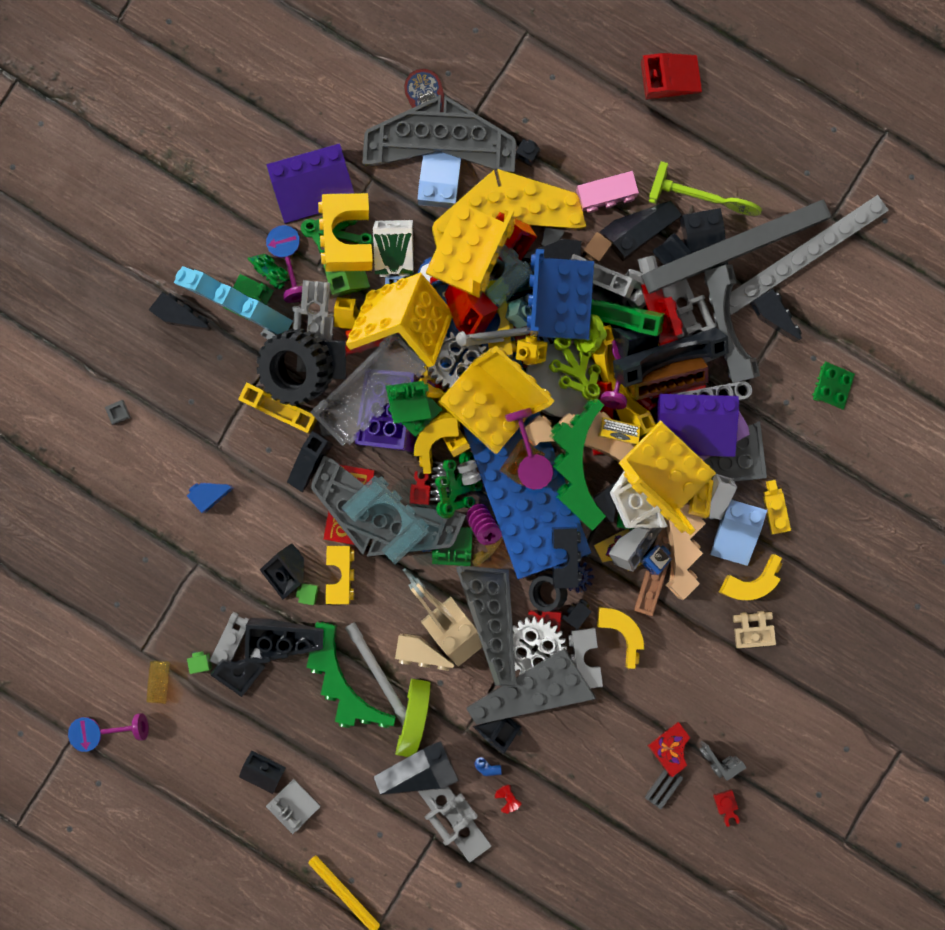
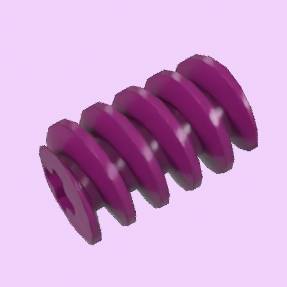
M476 504L469 508L466 513V520L479 543L483 545L496 543L502 534L484 504Z

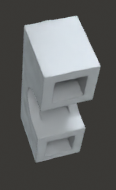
M595 628L571 630V635H568L569 647L573 646L574 654H571V659L590 688L603 687L600 666H588L584 662L585 652L592 648H598Z

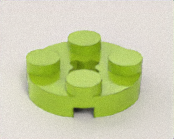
M591 314L589 340L573 339L579 351L595 353L601 346L602 341L606 339L607 332L599 316Z

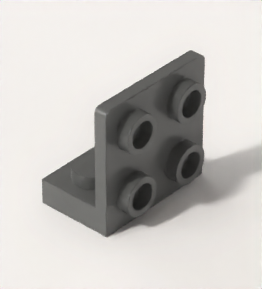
M703 741L699 742L702 747L699 749L705 759L713 763L710 767L719 778L723 777L728 781L746 769L744 763L736 756L727 757L722 761L723 764L721 765L709 746Z

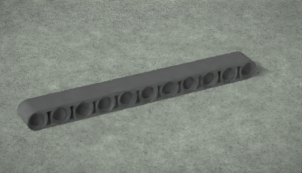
M823 199L643 274L641 277L648 293L651 294L820 224L832 216Z

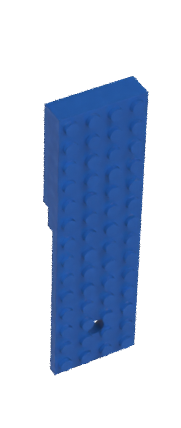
M497 312L485 332L498 330L501 319ZM453 319L446 333L447 338H450V332L457 336L459 331ZM488 343L481 344L482 347H487L485 351L487 352L489 350ZM453 347L451 348V351L456 353L459 352L460 349ZM468 349L464 350L459 362L455 363V368L449 374L450 376L454 374L457 365L460 362H462L463 356L468 351ZM514 352L511 360L519 363L524 371L521 361L516 360V352ZM468 357L467 359L468 361L473 362L476 358ZM442 363L441 366L443 368L450 367V364ZM540 412L529 416L524 421V426L526 427L536 416H541ZM462 424L517 579L520 580L551 569L552 566L566 563L568 559L567 551L564 549H553L552 527H576L577 531L581 533V543H577L578 551H581V558L590 555L591 550L579 518L556 497L558 489L563 484H566L564 477L553 468L551 481L542 489L533 490L521 483L518 477V468L522 460L528 457L523 436L520 433V427L497 454H494ZM541 442L536 446H532L530 443L533 455L544 456L550 461L552 466L555 464L556 455L551 442Z

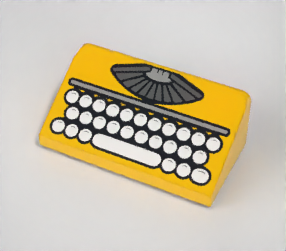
M602 417L599 437L632 445L639 443L640 426Z

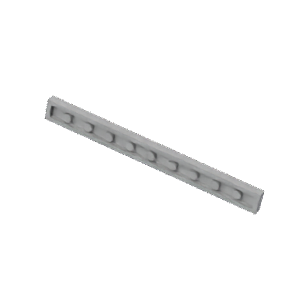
M878 195L732 291L730 314H734L886 213L888 209Z

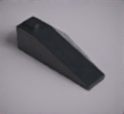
M670 200L616 219L599 233L612 242L611 248L623 262L679 219L682 214Z
M250 618L246 624L245 662L267 663L271 660L283 659L291 655L323 649L324 629L273 619Z
M441 741L418 751L373 776L380 795L430 789L438 790L459 781L447 750Z

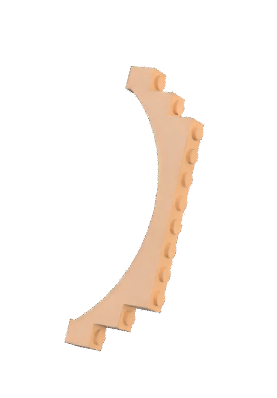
M599 411L588 430L584 446L597 450L619 463L636 445L599 437L602 417L611 419L605 412L601 413ZM566 414L558 423L564 422L570 426V420L575 414ZM536 416L525 427L532 446H536L541 442H555L549 437L552 434L551 422L545 416ZM689 501L680 510L696 529L691 536L686 531L681 533L671 520L668 521L664 517L667 524L666 531L670 546V557L672 559L670 578L666 586L681 600H684L700 584L696 580L698 578L697 575L690 569H687L703 554L699 550L701 548L695 540L690 539L706 524L702 517L688 514Z

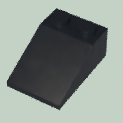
M721 208L684 214L680 219L684 244L692 253L726 240ZM726 262V263H724V264H721V265H719V266H716V267H714V268H717V267H720V266H724V265H728V262Z

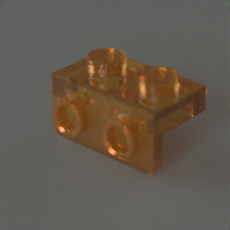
M520 439L499 470L512 481L522 486L524 485L518 477V468L522 460L528 457L523 439ZM530 444L533 455L545 456V453L537 450Z

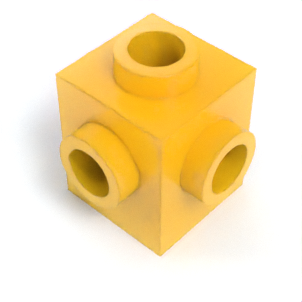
M526 336L525 339L518 340L516 360L523 361V364L526 365L545 362L548 342L537 340V337Z

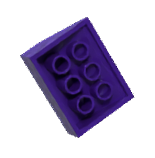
M340 143L266 164L285 224L321 214L318 210V202H322V194H355Z
M366 369L355 444L414 452L417 436L415 437L402 423L393 424L391 412L388 410L390 405L386 386L418 382L424 376L408 372Z
M659 395L658 422L661 420L698 456L735 457L739 419V396Z

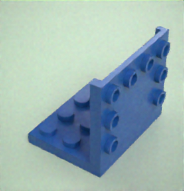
M536 249V254L531 255V271L534 272V275L530 274L529 287H533V295H529L528 307H532V315H527V330L530 331V336L589 340L594 261L544 258V249Z

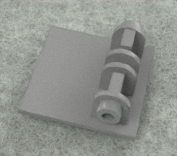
M294 779L266 805L272 814L292 834L321 807Z

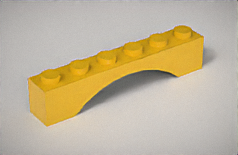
M608 325L604 326L607 332L606 339L602 341L601 346L595 353H591L595 364L601 368L600 376L602 380L612 382V391H614L617 380L614 378L613 361L616 359L612 352V341L614 339L611 331L612 327ZM620 384L619 393L627 398V406L624 409H616L621 422L640 426L639 439L643 438L656 424L650 411L635 401L628 388Z

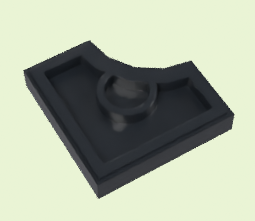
M222 659L211 672V676L242 697L266 666L263 663L245 662V659L237 662H229Z

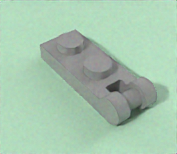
M235 612L231 614L228 624L210 659L211 662L217 665L222 659L232 662L245 635L246 624L249 621L248 618L243 619ZM235 623L241 626L240 630L233 628Z

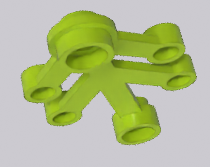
M555 338L554 347L558 351H562L571 367L554 359L549 364L550 371L553 373L561 371L580 381L578 383L572 381L568 376H563L558 382L559 386L562 389L570 387L581 392L582 396L588 401L598 399L600 388L596 383L598 375L601 373L600 366L593 364L588 369L589 381L585 376L588 360L592 354L580 351L578 354L580 363L578 364L569 349L571 339Z

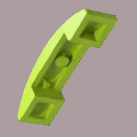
M411 678L407 696L409 698L395 755L409 757L418 751L427 716L430 681Z

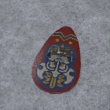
M417 69L411 72L404 84L405 95L411 107L414 108L441 95L440 112H444V93L437 74L428 69Z

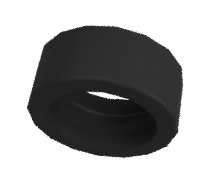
M553 574L538 576L532 581L529 588L531 603L539 611L550 612L558 610L567 600V588H555L556 599L554 603L547 604L541 597L540 589L544 582H550L553 585Z

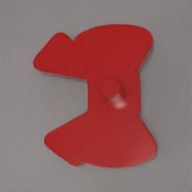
M509 784L502 786L495 793V798H505L507 804L501 809L503 813L514 812L522 805L511 792Z

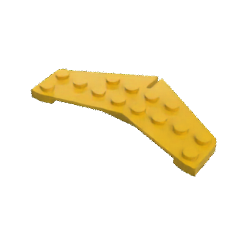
M500 169L496 171L500 187H498L493 170L458 201L493 218H496L499 212L505 214L506 208L509 207L514 209V217L530 226L557 227L568 230H578L586 227L580 199L576 193ZM458 202L439 217L432 226L436 249Z

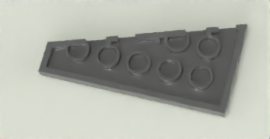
M760 421L748 426L750 435L736 442L735 457L711 456L704 460V462L710 465V468L716 474L732 478L734 482L767 478Z
M458 566L456 569L495 685L514 686L516 685L509 570Z
M563 648L516 677V685L500 686L467 706L466 709L476 725L593 700L596 696L566 649Z

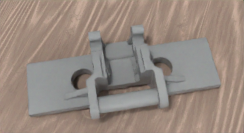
M687 279L663 289L665 297L672 296L675 302L679 298H684L687 301V306L682 308L677 306L676 310L677 316L681 319L683 325V333L677 335L678 340L691 336L693 333H700L717 327L704 301L705 296L701 295L694 298ZM696 303L707 325L704 328L701 327L700 323L696 322L692 312V305ZM703 357L702 359L707 363L716 358Z
M303 280L301 306L292 307V311H294V330L301 329L302 314H307V332L314 333L315 338L320 337L326 338V340H333L334 313L328 314L329 282ZM316 303L320 306V311H311L309 306ZM298 355L297 371L306 372L305 364Z
M448 786L438 790L418 791L432 810L425 815L426 820L429 819L444 840L445 846L454 841L469 863L491 847V844L473 820L478 815L472 810L461 793L456 796ZM439 795H444L447 798V803L443 806L436 803V798ZM441 812L443 816L445 815L453 826L454 832L450 835L435 814ZM464 827H468L470 830V834L467 837H462L459 834V831Z

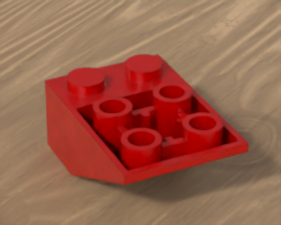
M671 53L643 55L641 69L646 100L702 93L697 55Z
M449 285L444 293L456 328L460 332H465L466 335L484 333L499 309L483 291L480 298Z

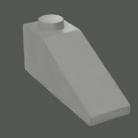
M635 528L621 537L609 553L614 565L634 572L663 528Z

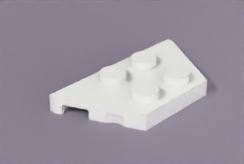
M624 471L610 494L625 527H667L664 517L660 513V508L658 506L654 508L646 500L647 496L644 493L640 495L632 488V485L627 481L628 479L623 475Z

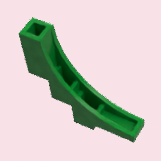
M598 399L589 400L583 407L585 410L580 415L576 414L570 420V426L564 422L561 424L557 423L551 429L552 434L549 436L565 451L564 455L561 453L554 460L555 464L552 467L569 482L567 485L563 484L558 489L556 497L592 531L606 517L597 507L588 491L582 463L583 448L588 430L594 418L604 406Z
M317 621L315 627L324 629L323 649L309 653L306 668L311 669L310 672L322 674V671L325 672L321 695L325 696L324 699L336 701V698L339 699L335 722L339 723L341 727L350 728V725H355L357 718L360 719V723L364 724L376 722L379 723L378 726L383 728L394 726L396 716L381 712L367 704L347 683L336 655L335 637L337 625Z

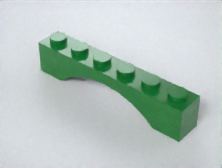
M594 299L591 302V314L598 315L602 322L654 336L662 333L665 318L663 313Z

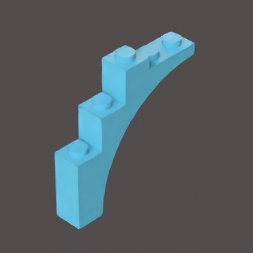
M182 266L176 274L174 281L176 285L203 296L276 335L287 331L293 320L262 302L220 283L203 272Z

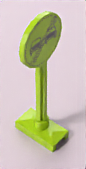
M662 161L660 162L649 196V202L656 204L662 190L673 191L715 204H724L728 209L744 215L759 216L762 212L760 206L739 198L724 199L712 193L673 183V181L666 179L668 163Z

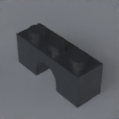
M552 527L553 549H564L568 554L565 564L552 566L554 588H578V582H582L581 571H578V563H581V551H578L577 543H581V533L577 531L576 527Z

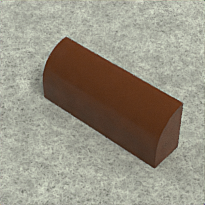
M702 358L678 361L652 371L642 378V382L628 386L636 401L708 383V366Z

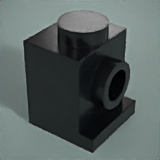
M523 139L516 151L515 158L532 167L541 150L534 141Z
M580 599L576 604L573 602L567 609L569 614L567 616L563 614L561 617L578 630L592 611L588 609L590 605L583 599Z

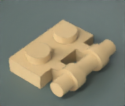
M757 611L754 614L743 612L740 615H733V622H741L742 628L734 629L737 649L776 645L774 626H766V620L773 619L772 612ZM758 621L759 627H749L748 622Z

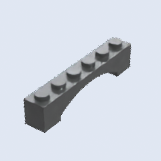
M724 265L704 271V281L710 291L709 301L715 311L714 320L718 324L719 330L728 336L729 353L723 356L729 366V378L735 383L760 376L756 357L752 358L744 350L732 325L730 297L733 284L737 283L733 265Z

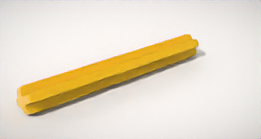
M316 855L313 856L308 864L369 930H378L380 924L329 868Z

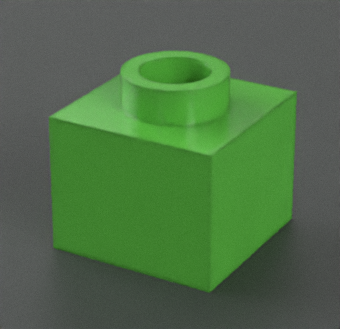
M302 583V586H299L297 589L296 598H299L298 603L316 605L319 586Z
M203 651L192 653V657L187 659L190 674L212 669L210 653L204 654Z

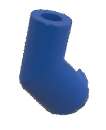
M483 757L476 759L475 767L483 776L502 775L501 765L491 766Z

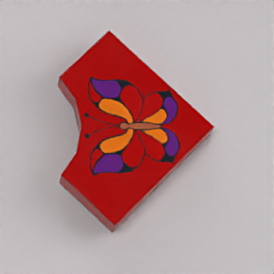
M679 722L675 723L647 745L670 777L675 776L687 766L683 750L690 736Z

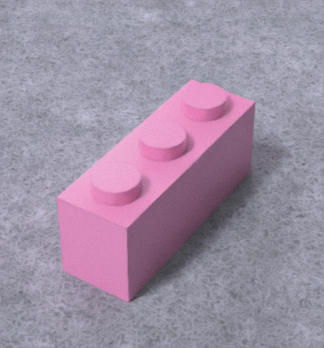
M633 171L578 185L576 189L582 211H587V213L595 212L602 206L606 208L617 205V202L624 201V203L632 202L639 193Z

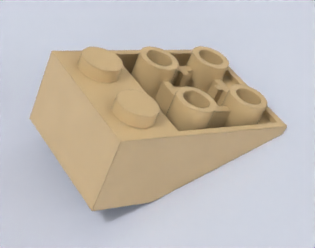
M403 633L399 634L395 659H399V663L410 665L411 661L418 662V666L430 668V665H437L438 669L446 671L454 667V662L422 637Z

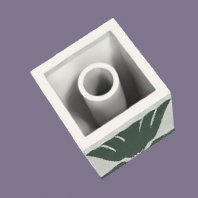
M413 220L375 221L373 227L375 274H379L381 277H389L391 274H398L404 277L413 274Z

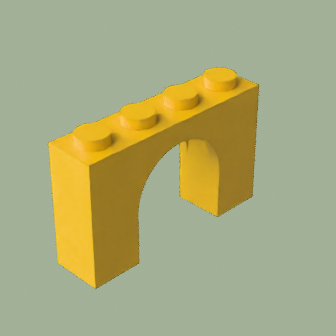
M368 193L322 194V202H318V210L323 216V219H319V229L323 230L324 236H320V247H324V253H321V264H325V271H372L371 244H345L336 239L332 232L334 227L340 222L369 219Z

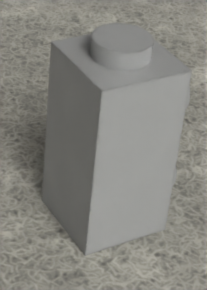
M715 474L712 479L714 481L708 518L722 520L737 486L732 478Z

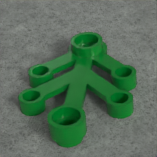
M319 219L303 221L301 224L302 234L312 238L318 246L319 253H324V250H321L320 235L324 234L323 230L319 229ZM357 220L340 222L332 231L336 239L358 244H371L373 247V237L370 234L363 233L357 235L341 231L350 225H355ZM368 238L369 241L364 242L362 239Z
M463 452L459 457L460 464L475 460L472 452ZM445 460L443 463L447 477L439 476L435 480L441 500L437 504L436 510L438 515L444 519L451 518L455 510L464 507L471 508L475 505V500L472 496H466L461 501L454 502L457 495L482 489L481 481L476 482V488L475 483L462 485L461 473H458L455 479L454 470L456 469V462L454 460ZM449 485L450 492L447 496L446 487Z

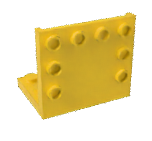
M458 202L426 270V274L480 298L482 291L485 292L489 285L490 274L506 239H510L514 231L516 220L514 209L506 208L504 222Z
M420 272L405 279L401 278L390 285L386 284L380 289L369 291L360 308V313L355 320L353 329L349 333L346 345L351 350L399 332L427 367H431L436 363L452 320L449 306Z
M494 346L474 359L438 402L494 454H497L520 427L518 420L508 422L505 415L531 408L533 415L550 407L555 400L551 397L549 391L537 384L534 377L527 375L522 370L519 363L512 361L504 349Z
M660 420L619 464L625 471L623 475L628 479L627 481L632 485V488L640 495L644 493L647 496L646 500L654 508L658 506L662 509L660 513L668 521L671 520L681 533L686 531L691 536L696 529L680 509L716 472Z

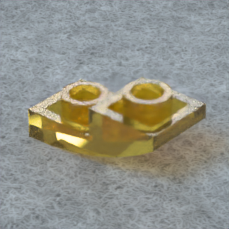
M502 536L496 543L485 545L488 552L484 553L482 550L473 555L474 560H472L474 567L482 564L495 552L503 539Z
M150 661L147 688L148 703L166 704L170 662Z

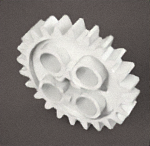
M534 616L532 622L526 617L525 624L521 620L518 621L519 628L515 625L512 626L514 631L515 671L520 669V674L537 665L534 661L536 657H541L545 660L548 657L544 653L553 655L563 648L567 649V646L561 645L566 641L565 638H560L563 632H556L557 625L551 627V620L545 624L543 617L540 622H537L536 616ZM533 631L536 634V638L529 639L526 633ZM551 641L553 648L548 649L544 647L543 642ZM535 644L538 645V649L533 651L532 649ZM521 647L525 648L527 651V655H520L517 652V649Z

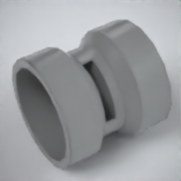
M470 460L457 466L459 473L462 474L463 485H471L481 480L480 473L476 470L477 464L475 460Z

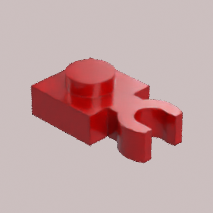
M415 471L414 479L417 481V484H411L410 504L429 505L430 486L425 485L429 474H425L423 479H419L418 471Z
M535 610L528 612V615L536 616L537 622H540L542 617L545 624L551 620L550 626L557 625L556 631H560L562 611H542V614Z
M730 789L714 794L713 797L718 813L720 815L725 814V825L727 827L730 826L728 822L730 818H734L735 822L739 824V817L733 812L738 809L733 791Z

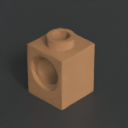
M596 232L582 254L585 259L599 264L610 249L612 242Z

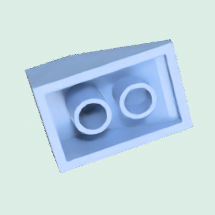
M443 152L423 155L417 199L418 205L451 208L457 202L460 158Z
M731 500L722 520L719 522L710 555L748 566L767 510Z

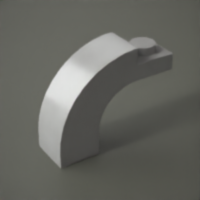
M573 254L572 257H571V259H570V260L589 261V260H587V259H585V258H582V257H580V256H577V255H575V254ZM594 263L593 284L630 298L637 280Z

